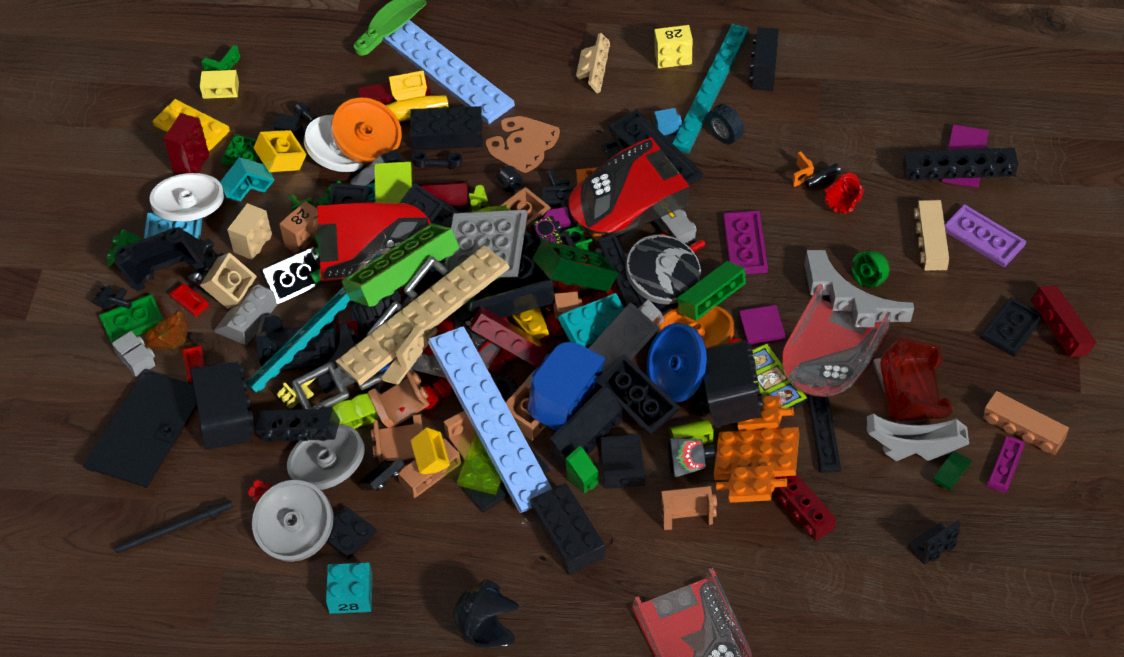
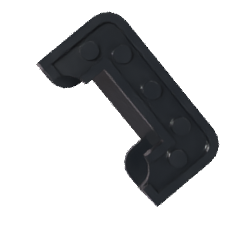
M174 227L132 244L122 246L115 253V264L136 291L145 288L144 283L148 278L150 280L154 279L155 271L184 261L187 266L192 264L196 270L204 267L203 244L198 238L180 227Z
M338 313L334 316L332 322L324 325L320 329L321 332L316 337L311 338L307 342V346L303 350L298 351L294 355L293 360L285 364L280 370L319 368L328 362L338 346ZM262 315L256 334L260 365L263 366L302 327L283 328L282 321L278 316Z

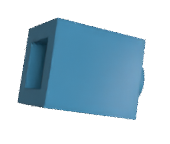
M675 108L654 111L655 127L663 135L678 133L682 120L681 116L677 115Z

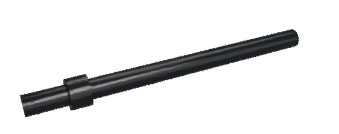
M229 500L217 506L215 504L207 507V510L116 545L117 554L206 518L211 517L212 519L217 517L219 513L234 508L232 502Z

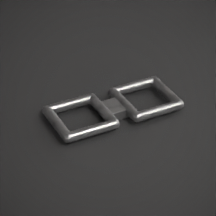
M430 256L405 286L404 292L408 297L401 305L397 301L392 302L369 330L367 336L388 321L395 311L399 312L419 296L413 289L432 266L443 276L447 275L450 271L435 257Z
M329 362L293 380L292 386L303 409H327L347 399L349 392L346 386L355 381L340 367L336 368L333 362ZM387 370L369 378L362 385L358 384L359 388L364 390L382 381V376ZM329 371L340 393L311 407L301 385Z

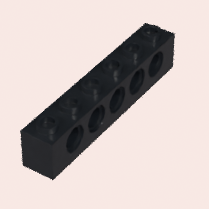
M1015 148L905 152L903 167L905 180L914 181L1016 176L1018 160Z

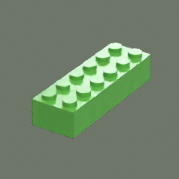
M431 223L343 279L342 283L351 301L369 307L375 306L379 303V300L392 295L399 287L406 286L430 256L441 261L452 256L454 251L459 249V245L451 228Z

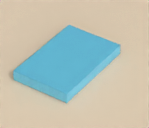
M147 213L144 239L171 228L180 227L200 240L202 218L192 221H170L159 217L155 213Z

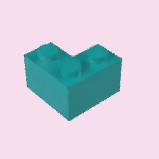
M239 157L220 183L226 198L241 201L250 189L265 193L274 182V178L264 164Z

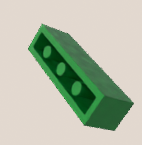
M726 261L677 298L679 313L695 321L700 319L746 284L745 268Z

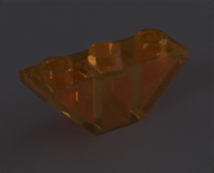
M179 309L174 314H170L164 321H160L153 329H149L145 336L147 339L145 347L150 349H176L186 340L189 327L184 311Z

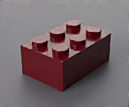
M180 113L163 138L171 166L176 175L199 173L204 161L209 157L203 127L201 126L200 118Z

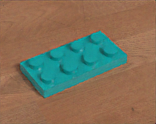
M614 293L561 314L557 318L570 342L588 347L595 342L621 313L624 307L618 295Z

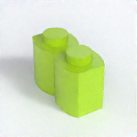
M359 394L352 400L341 401L332 407L340 419L339 424L347 425L354 429L379 419L369 394Z

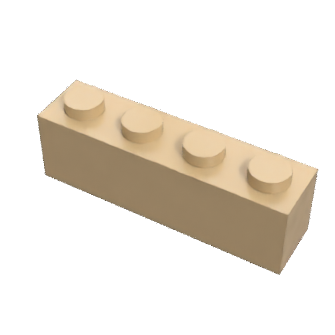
M941 200L918 201V207L914 208V219L918 220V223H916V233L920 234V237H918V248L922 249V252H920V263L924 264V271L947 270L949 253Z

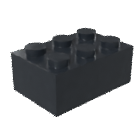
M758 27L757 34L753 35V45L756 46L752 47L751 57L755 58L751 59L750 70H753V72H750L749 82H753V90L773 91L778 28Z

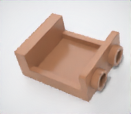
M711 486L661 491V514L664 530L672 529L673 518L706 515L708 524L712 525L713 517L717 516L716 494H712Z

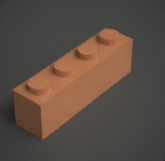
M998 391L995 392L984 410L983 419L988 423L996 425L1007 433L1014 434L1025 442L1031 443L1041 448L1044 452L1056 455L1069 430V427Z

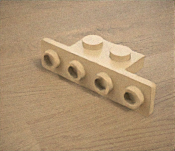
M602 33L598 34L595 46L581 50L576 73L579 79L589 77L588 84L596 93L601 92L610 47L609 40Z
M416 326L397 350V357L382 376V380L398 385L428 346L429 339L436 335L438 332L437 328L434 327L425 334L423 327Z

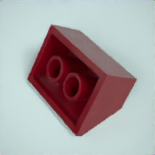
M468 181L418 184L439 200L442 199L451 206H454L455 209H465V206L469 205Z

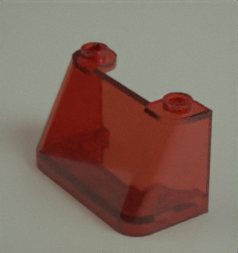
M899 337L882 355L880 367L888 412L892 420L941 419L948 417L953 412L949 399L942 398L940 400L935 370L943 361L940 346Z

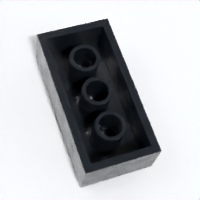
M481 106L412 109L410 116L412 150L483 147Z
M567 483L530 499L532 515L569 575L605 558V544Z

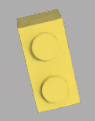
M236 70L202 71L200 89L203 99L238 97L239 80Z

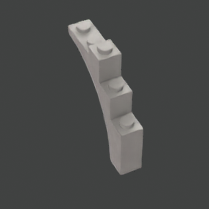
M807 250L804 266L810 295H829L832 311H852L855 327H874L875 322H911L914 311L913 303L897 302L868 294L846 281L834 269L825 250Z

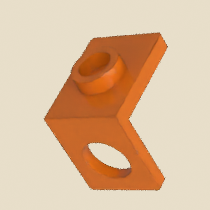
M801 151L797 153V165L801 170L794 173V187L805 183L804 179L812 176L814 170L811 160L807 159ZM802 174H805L804 178L798 180Z

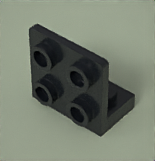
M957 520L946 528L940 522L908 544V548L924 565L930 561L934 562L946 550L951 551L957 545L961 523Z

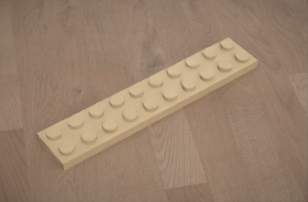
M484 245L337 359V365L355 382L362 385L397 357V350L416 326L423 327L425 334H427L510 268L508 263Z

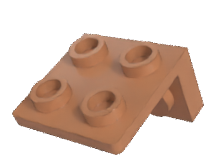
M465 411L444 421L446 436L465 462L486 452Z

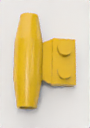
M424 71L389 77L391 92L397 101L385 106L395 114L399 122L410 120L412 109L449 108L446 95L425 96L427 86Z

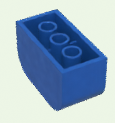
M566 342L558 345L550 355L547 354L545 356L542 366L537 367L532 377L534 379L529 388L531 391L527 403L529 414L535 420L558 431L581 408L596 387L597 383L595 380L601 375L606 358L578 343Z

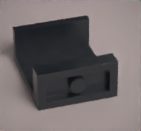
M641 434L601 437L605 489L645 486Z

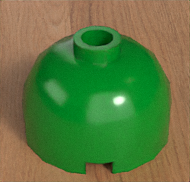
M867 250L856 254L852 262L855 263L852 273L860 286L865 285L868 287L867 289H871L883 284L888 278L890 272L889 263L882 253Z

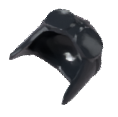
M484 579L480 584L467 589L458 599L453 611L456 629L463 638V641L478 647L511 645L515 642V636L498 621L496 615L515 611L519 608V604L503 596L500 593L501 587L488 579Z

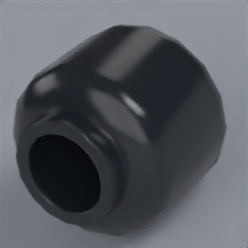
M514 166L502 167L496 176L497 183L505 192H516L523 183L522 175Z

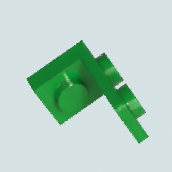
M233 45L221 62L204 58L202 61L204 71L231 70L240 58L238 47Z

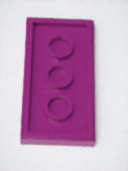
M953 125L948 150L986 149L989 130ZM980 178L942 179V182L979 188Z
M760 211L723 213L728 261L745 268V274L768 273Z

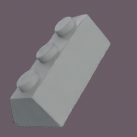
M260 285L250 287L241 303L232 307L214 330L215 333L247 346L258 331L262 315H270L277 306L274 291Z

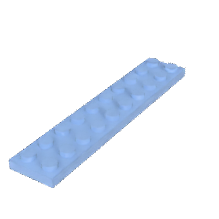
M409 20L394 33L383 37L382 41L420 71H424V74L466 107L481 106L482 117L486 123L490 124L515 106L514 100Z
M463 326L430 338L428 341L429 346L519 513L531 509L530 499L551 490L552 487L467 331Z

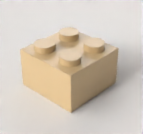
M248 203L227 229L233 252L253 260L256 254L260 253L262 246L272 235L266 210Z
M229 252L216 259L200 286L229 309L241 303L257 276Z

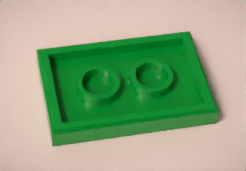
M152 294L133 301L130 309L120 306L99 315L111 344L130 331L135 336H138L166 324Z

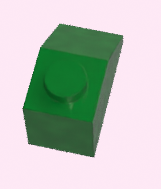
M579 446L566 458L567 480L585 494L589 489H594L598 484V470L584 449Z

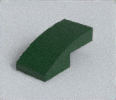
M954 451L933 478V482L951 491L959 482L964 472L970 467L972 460Z

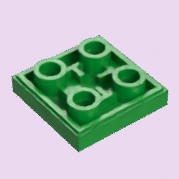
M234 134L221 158V164L233 166L239 157L259 163L261 159L254 150L257 139Z

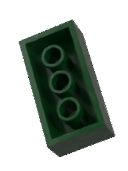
M546 240L541 241L533 257V261L550 279L561 281L567 285L575 284L609 292L619 273L601 253Z

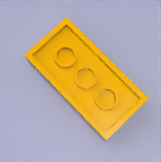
M176 99L153 120L154 126L168 132L180 113L200 118L209 151L230 131L229 126Z

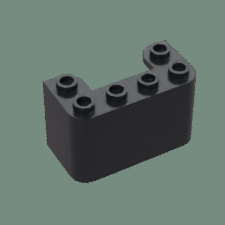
M746 340L706 348L707 363L703 376L714 427L762 417L760 409L764 408L762 396H757L761 394L758 382H754L758 381L755 358L750 356L753 355L751 343H747Z
M238 360L191 368L192 384L197 403L204 450L252 442L251 434H255L252 411L247 409V407H250L249 395L244 393V391H247L246 379H244L243 364H239Z

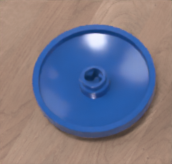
M673 323L664 327L656 335L650 346L647 357V376L674 402H682L689 399L698 390L704 378L703 375L705 374L707 363L706 348L698 331L690 325Z

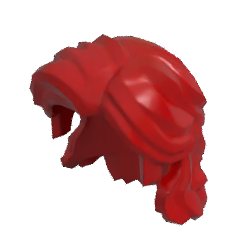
M851 172L839 176L831 186L825 188L826 196L824 202H826V205H829L830 209L834 208L833 211L835 213L847 214L852 212L856 204L861 200L864 192L863 186L859 184L858 176Z

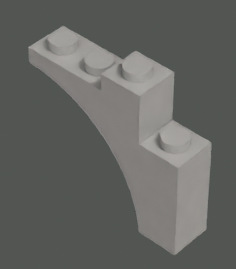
M875 414L867 416L866 429L868 434L878 440L883 445L884 453L895 461L915 453L930 461L969 444L967 427L957 419L932 425H904L884 420Z

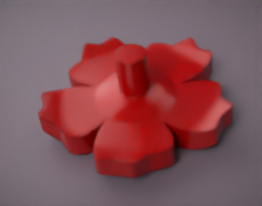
M256 480L253 482L254 487L250 488L248 496L254 497L253 501L256 504L263 494L271 488L272 485L269 482L264 485L263 481Z

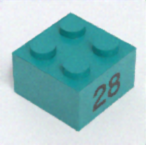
M370 563L328 565L326 603L329 614L371 612L372 571Z

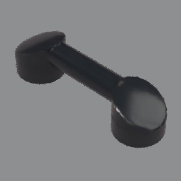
M418 151L412 155V160L419 168L449 167V169H455L461 165L462 155L454 152L448 155V160H429L426 153Z

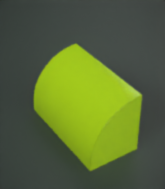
M708 419L669 427L668 429L670 438L702 439L703 444L713 442V428Z

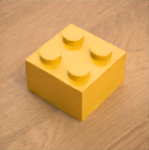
M291 130L260 132L254 145V150L269 172L300 170L306 157L305 151Z

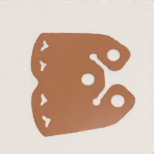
M523 116L505 118L501 121L504 131L510 132L521 127L524 130L510 134L506 140L507 147H509L508 150L504 149V140L500 136L487 139L486 146L489 153L495 158L510 166H514L523 173H527L543 161L544 151L555 145L560 135L559 127ZM512 121L515 123L513 127L507 126L508 122ZM516 137H519L522 139V141L520 143H515L514 139ZM498 141L499 146L493 147L492 142Z

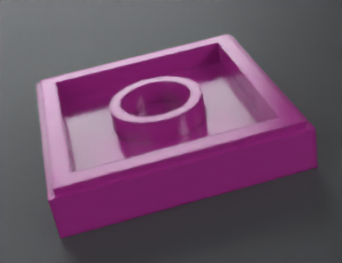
M777 305L739 311L747 343L752 345L785 339V332Z

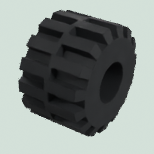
M398 289L392 295L379 300V303L375 306L369 307L354 301L350 302L361 331L368 333L392 302L397 301L400 305L403 303Z

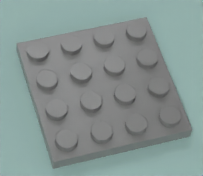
M526 210L454 213L451 229L459 249L454 251L452 256L446 258L444 267L451 272L485 245L505 260L510 267L499 277H518L527 220Z

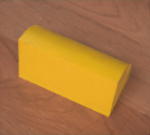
M426 427L410 440L419 473L433 474L450 466L441 432Z

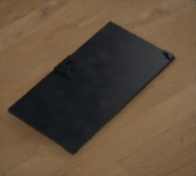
M145 369L83 467L92 472L95 471L148 488L197 407L193 384Z

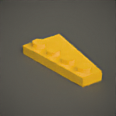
M540 307L510 316L521 330L537 339L549 335Z

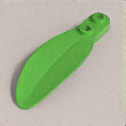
M393 0L386 4L374 16L368 30L354 43L356 54L361 56L369 54L381 43L383 37L394 33L427 4L426 0Z

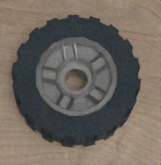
M719 104L706 115L709 130L722 143L730 145L743 136L745 132L743 121L730 106Z

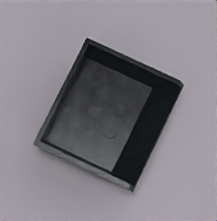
M531 249L525 255L533 261L535 254ZM536 264L538 274L531 284H520L505 277L504 281H501L500 284L495 281L491 282L465 304L470 312L477 313L481 306L501 318L509 317L555 303L552 279Z

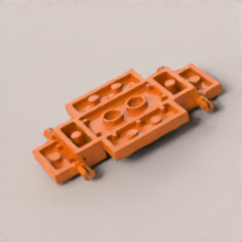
M780 395L762 396L764 408L760 409L762 417L738 422L739 431L719 432L714 478L715 480L729 479L728 482H716L717 491L729 490L730 503L770 501L775 487H787V478L775 479V477L796 476L800 432L798 427L780 428L782 416H794L793 407L781 408Z

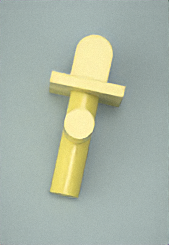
M316 378L301 385L308 399L314 394L307 386ZM284 383V387L277 393V396L282 398V402L287 403L286 406L291 409L300 401L294 388L291 389Z

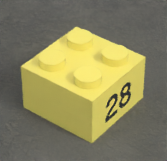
M689 25L655 29V58L658 68L692 64L693 39Z

